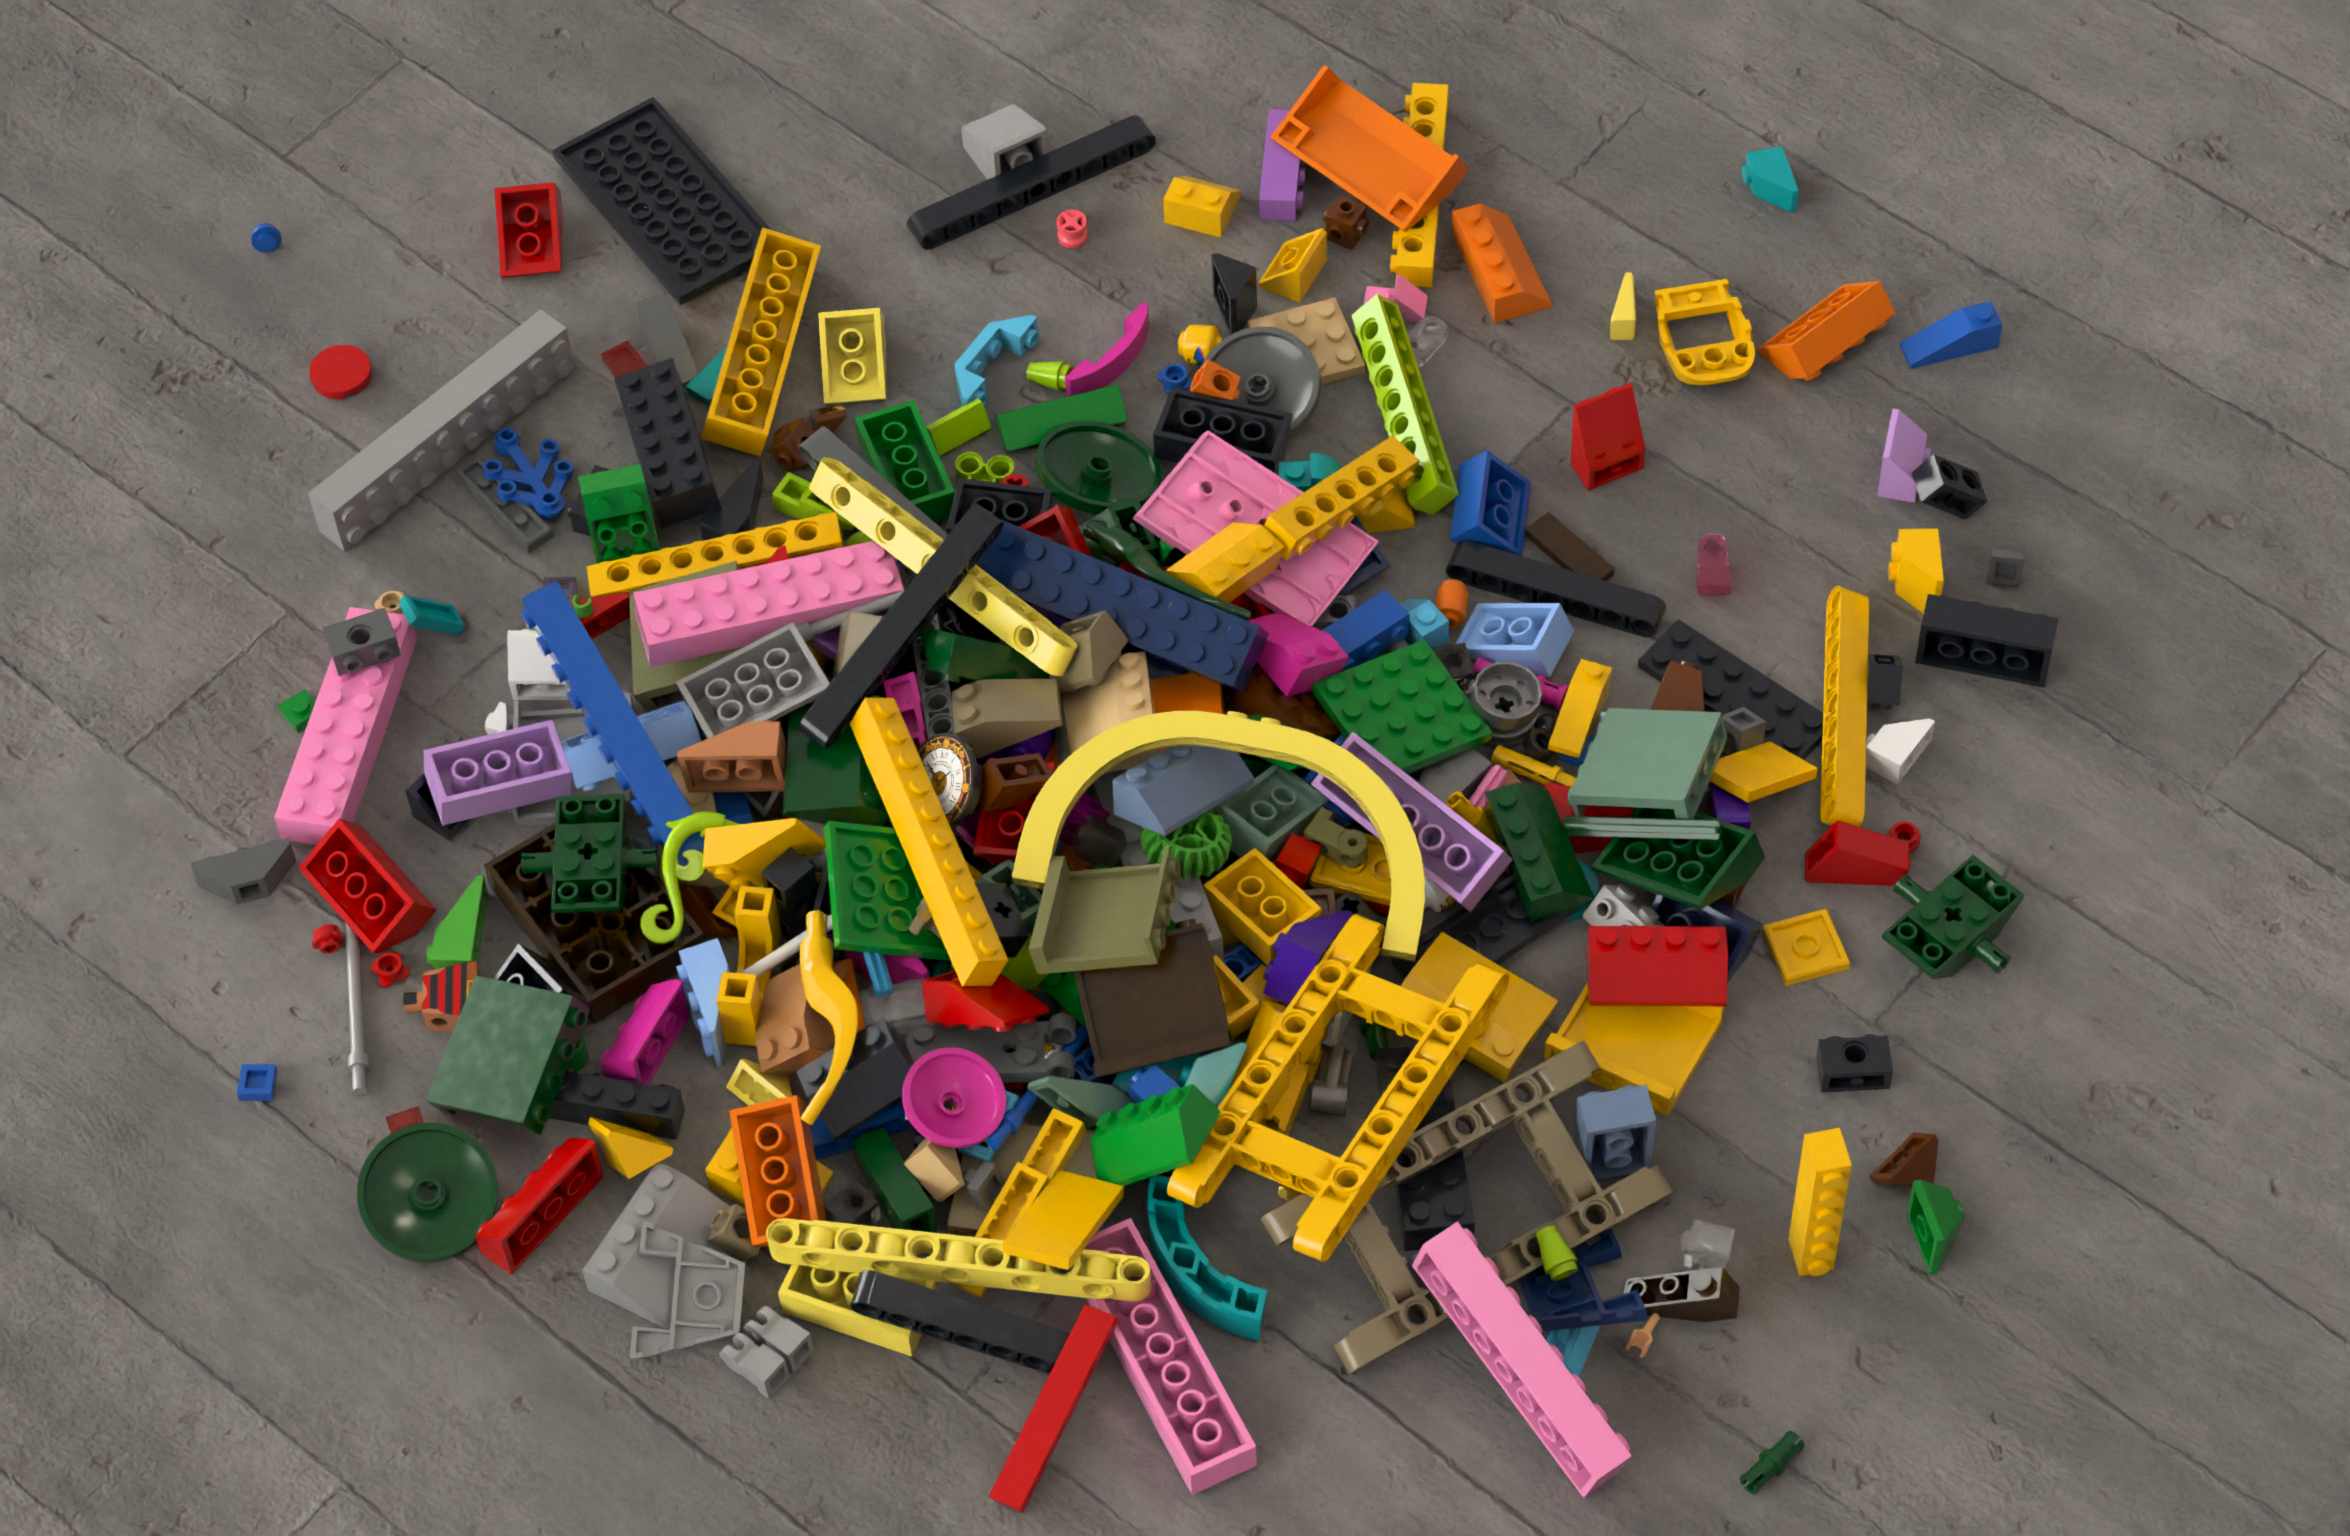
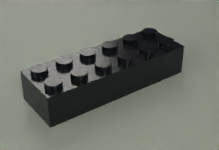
M670 358L615 377L614 380L639 464L642 467L650 501L661 528L722 508L674 359Z
M1415 1046L1376 1050L1375 1072L1380 1098ZM1450 1078L1414 1132L1455 1110ZM1456 1121L1455 1126L1456 1129L1459 1131L1458 1121ZM1462 1150L1394 1187L1404 1251L1420 1250L1424 1243L1457 1221L1463 1229L1467 1228L1474 1235L1475 1221ZM1400 1153L1396 1158L1398 1164L1402 1167H1410V1159L1407 1155Z

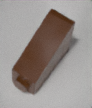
M1670 660L1651 710L1705 712L1702 672L1698 670V667L1687 661L1677 663Z

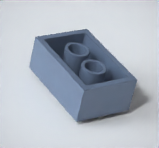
M1626 1085L1618 1090L1608 1092L1592 1091L1584 1096L1577 1097L1574 1143L1597 1183L1626 1178L1645 1166L1647 1169L1652 1167L1656 1117L1647 1085Z

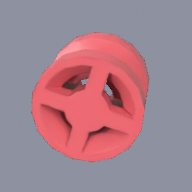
M1072 209L1062 212L1057 217V235L1060 244L1066 248H1078L1084 245L1088 238L1086 216L1082 212Z

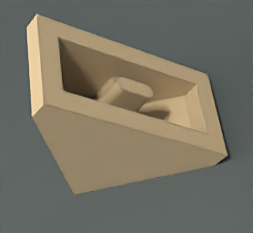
M926 1138L904 1163L936 1201H944L965 1185L955 1148L941 1146Z

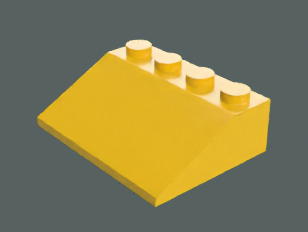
M1441 932L1409 972L1401 987L1445 1004L1468 968L1474 967L1478 962L1507 973L1509 982L1505 994L1463 1057V1059L1506 1083L1559 1001L1456 939Z

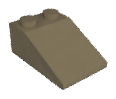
M985 679L963 685L951 692L955 735L964 737L972 744V750L976 759L1063 725L1059 683L1056 679Z

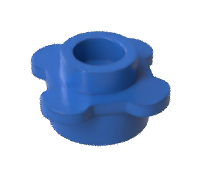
M1178 363L1167 365L1157 375L1158 381L1162 382L1165 386L1164 392L1168 395L1171 387L1190 389L1193 381L1192 378L1188 377L1186 367Z

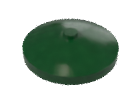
M1072 422L1054 428L1041 440L1035 460L1036 472L1041 483L1046 489L1052 490L1054 497L1070 507L1096 515L1107 508L1137 499L1142 507L1157 490L1161 481L1160 463L1154 452L1142 440L1121 428L1099 422Z
M419 1123L406 1126L389 1134L370 1152L359 1175L357 1202L360 1215L368 1232L388 1252L414 1262H438L460 1255L477 1242L475 1236L479 1228L485 1221L491 1220L495 1215L498 1203V1180L488 1154L470 1135L445 1124Z

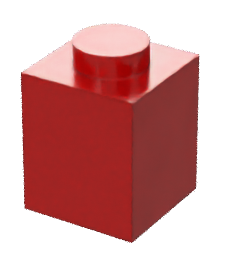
M1291 833L1276 859L1275 866L1303 890L1316 867L1322 846Z

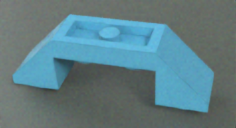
M1028 315L988 323L955 362L956 384L962 407L977 398L985 406L988 394L986 392L985 379L980 376L989 361L999 355L1001 348L1022 357L1029 348H1033L1037 344L1040 333L1036 316Z

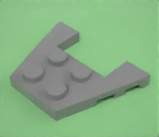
M642 1221L639 1255L676 1259L670 1329L633 1326L629 1360L636 1361L734 1337L739 1333L745 1263L706 1246H700L686 1240L678 1234L655 1227L652 1223Z

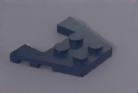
M1612 1228L1600 1233L1601 1240L1588 1246L1584 1242L1574 1248L1576 1252L1574 1255L1578 1259L1576 1262L1578 1271L1571 1276L1558 1281H1552L1550 1275L1545 1274L1544 1266L1519 1279L1529 1311L1540 1324L1542 1331L1648 1320L1647 1312L1638 1290L1601 1300L1588 1269L1622 1258L1620 1247Z

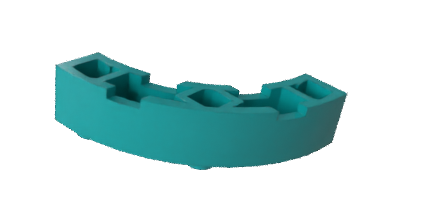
M1161 1175L1150 1177L1147 1203L1148 1238L1153 1258L1168 1286L1185 1305L1209 1323L1240 1337L1259 1341L1266 1314L1268 1290L1241 1282L1228 1274L1226 1277L1209 1264V1259L1200 1250L1193 1237L1189 1235L1185 1223L1184 1202L1167 1194L1170 1177Z

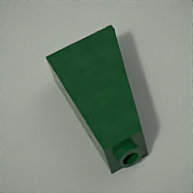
M883 1127L875 1131L864 1132L857 1139L851 1141L854 1159L891 1227L937 1233L934 1207L914 1175L904 1165L905 1161Z

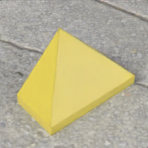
M740 1059L726 1086L727 1089L748 1106L792 1096L788 1076L761 1073L760 1064L747 1059Z

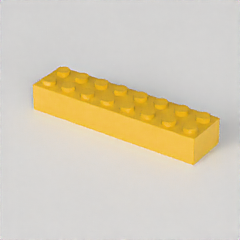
M762 227L700 439L761 457L821 245Z

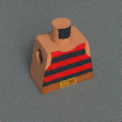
M472 961L426 971L423 974V990L405 992L403 994L405 1013L422 1012L427 1029L453 1032L475 976H481L478 962Z

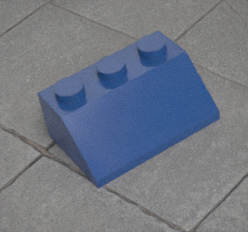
M1488 450L1461 463L1457 482L1459 495L1455 498L1450 540L1455 544L1464 540L1522 556L1531 481Z

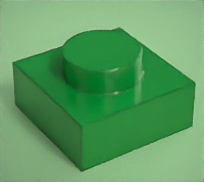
M304 689L278 705L282 716L299 733L306 729L316 701Z

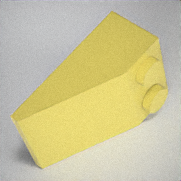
M868 308L818 313L824 404L886 400V337L884 315L881 309Z

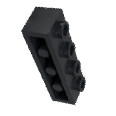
M567 1068L562 1086L550 1110L549 1119L589 1125V1119L593 1117L650 1133L656 1137L676 1140L685 1108L681 1090L675 1089L670 1085L661 1084L655 1086L643 1084L635 1079H613L600 1073L592 1075L577 1073Z

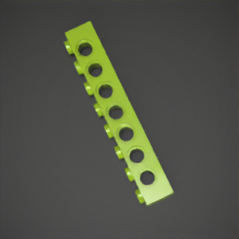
M1376 294L1351 315L1355 326L1354 331L1363 351L1362 357L1367 364L1370 374L1369 380L1374 386L1377 405L1381 409L1385 421L1384 427L1389 437L1393 435L1420 460L1413 472L1415 478L1405 487L1407 501L1415 510H1421L1433 516L1456 498L1459 492L1399 305Z

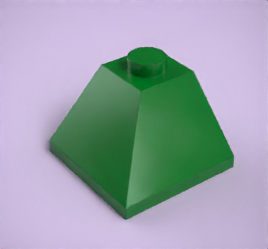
M1923 1180L1913 1181L1906 1216L1931 1276L1937 1274L1959 1235L1961 1221H1964L1965 1215L1961 1202L1954 1200L1950 1188Z

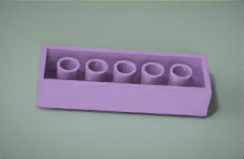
M1352 732L1341 747L1352 753L1373 770L1397 798L1416 835L1422 856L1424 876L1471 912L1513 859L1498 845ZM1318 774L1311 785L1380 840L1370 819L1357 802L1334 782Z

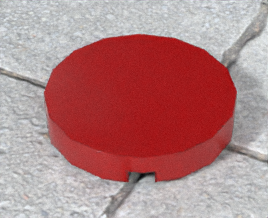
M350 345L331 346L321 351L313 359L309 367L310 380L315 390L321 395L333 399H343L345 395L352 393L354 396L360 393L369 384L372 377L371 363L365 352Z

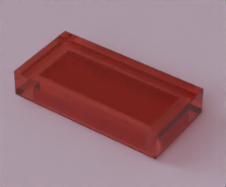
M628 340L601 353L602 361L614 377L647 367Z

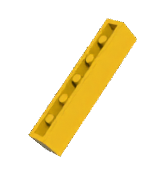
M1840 1128L1804 1134L1788 1237L1799 1276H1821L1830 1270H1834L1852 1167Z

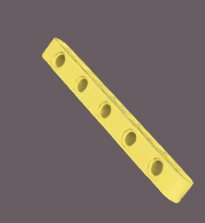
M822 458L809 489L842 517L918 574L944 540L843 463L832 458ZM975 565L949 599L1039 668L1051 675L1063 676L1077 649V643L1038 611L979 566Z
M787 1218L774 1220L766 1230L769 1251L774 1260L780 1263L803 1265L816 1269L853 1273L872 1270L898 1278L1091 1299L1141 1301L1151 1291L1150 1266L1146 1260L1137 1256L1084 1249L1070 1267L1071 1271L1061 1274L1058 1273L1061 1268L1003 1253L1004 1240ZM781 1239H790L786 1243H778V1241ZM852 1246H859V1247H860L859 1249H857V1250H855V1251H849V1250H847L849 1247H852ZM920 1254H930L927 1258H917ZM992 1261L1001 1262L999 1265L996 1266L987 1265L989 1262ZM1133 1276H1138L1142 1278L1139 1281L1128 1280Z

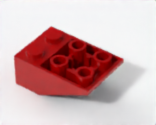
M1631 383L1611 388L1606 393L1591 399H1584L1579 404L1574 405L1570 465L1588 491L1644 469L1645 444Z
M955 970L922 981L926 1021L940 1022L941 1027L944 1028L957 1027L964 1024L967 1025L969 1030L983 1029L989 1026L993 1027L994 1032H1005L1013 1030L1014 1024L1035 1022L1036 1016L1049 1012V1006L1001 973L992 986L962 987Z

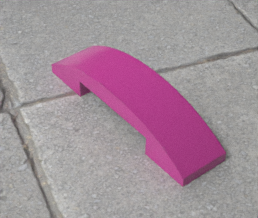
M1143 301L1124 320L1125 335L1095 364L1084 359L1065 377L1066 397L1103 388L1119 377L1132 364L1141 351L1149 330V307L1147 303Z

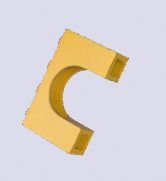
M740 886L734 913L739 937L737 973L722 972L717 1006L725 1044L756 1046L755 1038L766 982L773 978L775 967L758 978L754 974H742L741 972L778 949L782 932L774 888Z

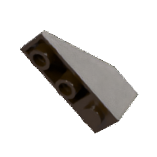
M1723 1267L1625 1279L1624 1294L1638 1290L1648 1316L1657 1313L1660 1317L1698 1322L1737 1318L1740 1287Z

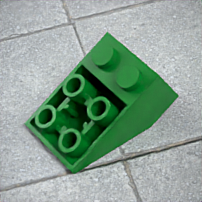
M641 464L578 476L597 564L603 561L627 558L636 554L640 555L659 551Z

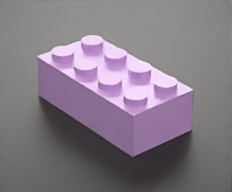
M552 720L423 750L424 774L442 825L571 794V770Z

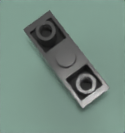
M286 838L272 840L267 844L251 848L237 849L234 852L215 857H205L200 861L192 862L191 867L199 887L235 904H240L270 896L294 865L296 858L290 839Z

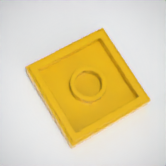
M1827 909L1773 922L1762 927L1763 936L1785 986L1845 971L1850 968V961Z

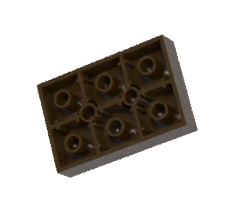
M556 823L487 862L484 864L490 888L538 951L591 1003L588 1016L593 1023H596L646 993L650 985L664 982L678 973L676 966L681 965L679 951L704 943L706 940L703 931L684 907L683 927L679 936L673 941L665 944L654 943L643 934L640 926L641 917L644 911L651 906L664 904L668 908L667 912H661L655 919L656 925L660 929H670L675 919L666 884L653 868L628 869L626 874V899L620 910L552 913L553 873L523 874L521 859L523 858L521 855L523 852H551L555 844ZM627 836L628 849H636V846Z

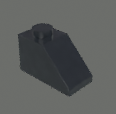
M1868 654L1867 703H1872L1873 708L1892 709V705H1900L1903 672L1900 656Z

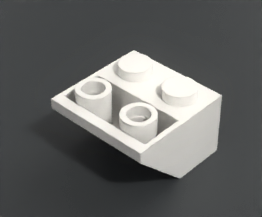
M529 629L508 630V682L513 700H569L567 692L570 691V688L565 681L560 683L551 667V665L555 664L550 654L544 656L536 642V638L539 637L538 633Z

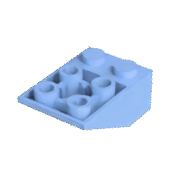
M716 938L680 950L681 965L676 966L680 980L683 982L686 1000L691 1007L690 1013L695 1028L701 1033V1042L707 1057L713 1055L718 1068L723 1065L727 1044H725L719 1016L717 996L722 972H729V967L719 940Z

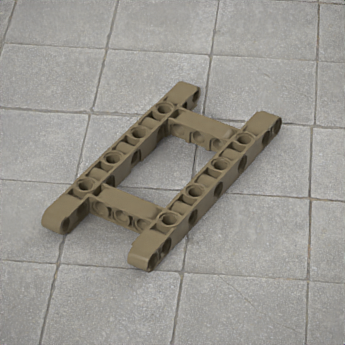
M1585 1041L1575 1044L1412 1134L1400 1152L1407 1155L1410 1159V1167H1402L1398 1164L1397 1160L1394 1161L1344 1235L1386 1309V1312L1348 1332L1349 1334L1344 1336L1343 1340L1334 1345L1349 1374L1354 1373L1450 1319L1428 1288L1425 1290L1423 1287L1419 1288L1405 1265L1408 1261L1405 1256L1401 1257L1388 1235L1390 1230L1387 1225L1383 1227L1370 1204L1372 1199L1506 1125L1513 1123L1565 1213L1549 1223L1545 1222L1514 1239L1490 1256H1484V1258L1489 1257L1495 1263L1499 1271L1498 1276L1507 1287L1543 1266L1541 1256L1540 1258L1533 1257L1527 1250L1528 1243H1534L1539 1247L1536 1232L1555 1225L1569 1248L1573 1250L1575 1247L1588 1242L1600 1235V1233L1611 1229L1674 1192L1658 1164L1649 1169L1645 1166L1604 1190L1597 1183L1550 1103L1553 1099L1583 1084L1585 1079L1600 1069ZM1515 1089H1522L1527 1093V1103L1521 1102L1516 1098ZM1456 1121L1465 1122L1470 1129V1134L1463 1135L1459 1133L1455 1126ZM1301 1194L1261 1218L1276 1246L1286 1242L1289 1245L1293 1243L1296 1231L1299 1228L1296 1225L1313 1201V1197ZM1587 1210L1597 1213L1599 1225L1589 1222L1586 1217ZM1409 1309H1415L1421 1314L1422 1323L1420 1325L1414 1324L1408 1319L1407 1312Z

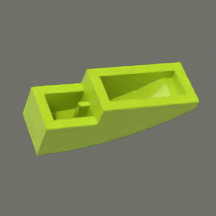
M790 472L785 475L772 493V508L799 520L823 513L836 512L809 489L811 482ZM837 513L842 530H854L856 528Z

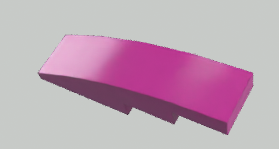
M915 672L885 680L883 684L887 698L895 699L914 745L918 749L928 739L918 675Z

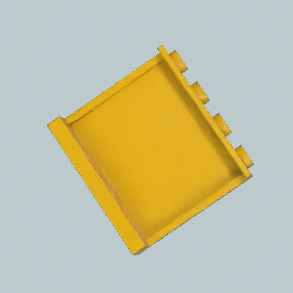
M1587 982L1557 1034L1551 1032L1545 1042L1544 1060L1546 1061L1575 1044L1585 1041L1600 1066V1069L1586 1080L1610 1091L1618 1090L1626 1085H1647L1653 1110L1668 1117L1720 1028L1724 1007L1589 1006Z

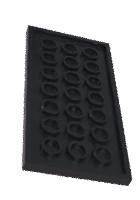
M654 97L552 150L556 162L680 305L750 268L762 227L771 230Z

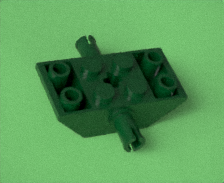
M624 794L557 797L554 849L551 852L543 853L523 852L521 855L523 858L521 859L523 874L553 873L552 913L620 910L626 899V874L628 869L658 868L659 862L657 847L628 849Z
M1975 855L1970 856L1932 891L1925 890L1911 879L1908 874L1903 876L1905 881L1901 878L1894 886V892L1902 896L1914 907L1882 934V939L1932 979L1953 977L1975 956L1991 967L1995 973H2000L2001 968L2004 969L2007 966L2011 956L2004 953L1992 941L2000 934L2024 899V894Z

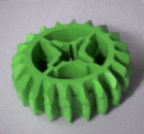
M1214 808L1165 836L1142 827L1140 839L1143 854L1148 856L1150 864L1161 863L1164 847L1170 846L1173 858L1178 859L1183 880L1191 875L1196 880L1202 874L1210 877L1213 871L1220 870L1223 863L1229 857L1232 844V835L1229 830L1230 825L1224 823L1222 815H1215Z

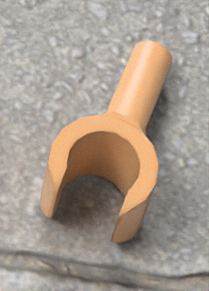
M1657 1313L1652 1314L1645 1327L1635 1329L1632 1332L1626 1345V1350H1629L1631 1346H1636L1642 1350L1639 1357L1643 1358L1646 1356L1653 1340L1651 1336L1652 1331L1660 1320V1316Z

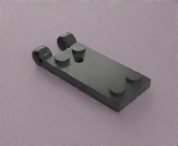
M1059 1013L1053 1015L1049 1021L1014 1024L1013 1030L1005 1032H994L993 1027L989 1026L983 1029L969 1030L967 1025L964 1024L950 1028H944L941 1025L908 1026L906 1045L914 1063L928 1052L940 1048L969 1050L987 1060L995 1068L1003 1083L1032 1082L1048 1076L1073 1079L1075 1073L1074 1057L1070 1053L1058 1051L1050 1054L1045 1059V1043L1065 1045L1074 1041L1076 1037V1020L1069 1014ZM1010 1049L1015 1050V1051H1013V1052H1011V1053L1004 1052V1051L1010 1050Z

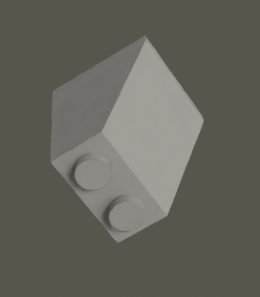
M1015 104L999 109L992 114L961 127L963 148L987 180L1049 153L1047 129Z

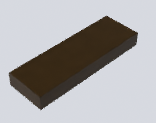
M1549 512L1525 528V536L1563 569L1604 581L1614 576V567Z

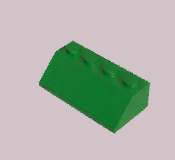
M1194 1084L1179 1089L1177 1087L1159 1096L1152 1095L1136 1104L1129 1103L1124 1108L1115 1111L1105 1112L1097 1120V1128L1090 1139L1097 1179L1124 1186L1192 1164L1221 1111Z

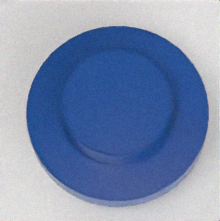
M269 223L259 224L251 234L252 246L264 253L276 250L282 241L280 231Z

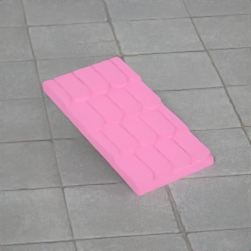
M1207 430L1185 454L1133 519L1172 548L1177 547L1188 555L1233 522L1264 526L1271 513L1304 492ZM1349 523L1344 528L1337 527L1323 542L1317 540L1303 555L1300 556L1297 553L1287 561L1281 556L1277 569L1246 590L1244 594L1258 604H1264L1275 613L1280 612L1313 626L1379 541L1352 523Z

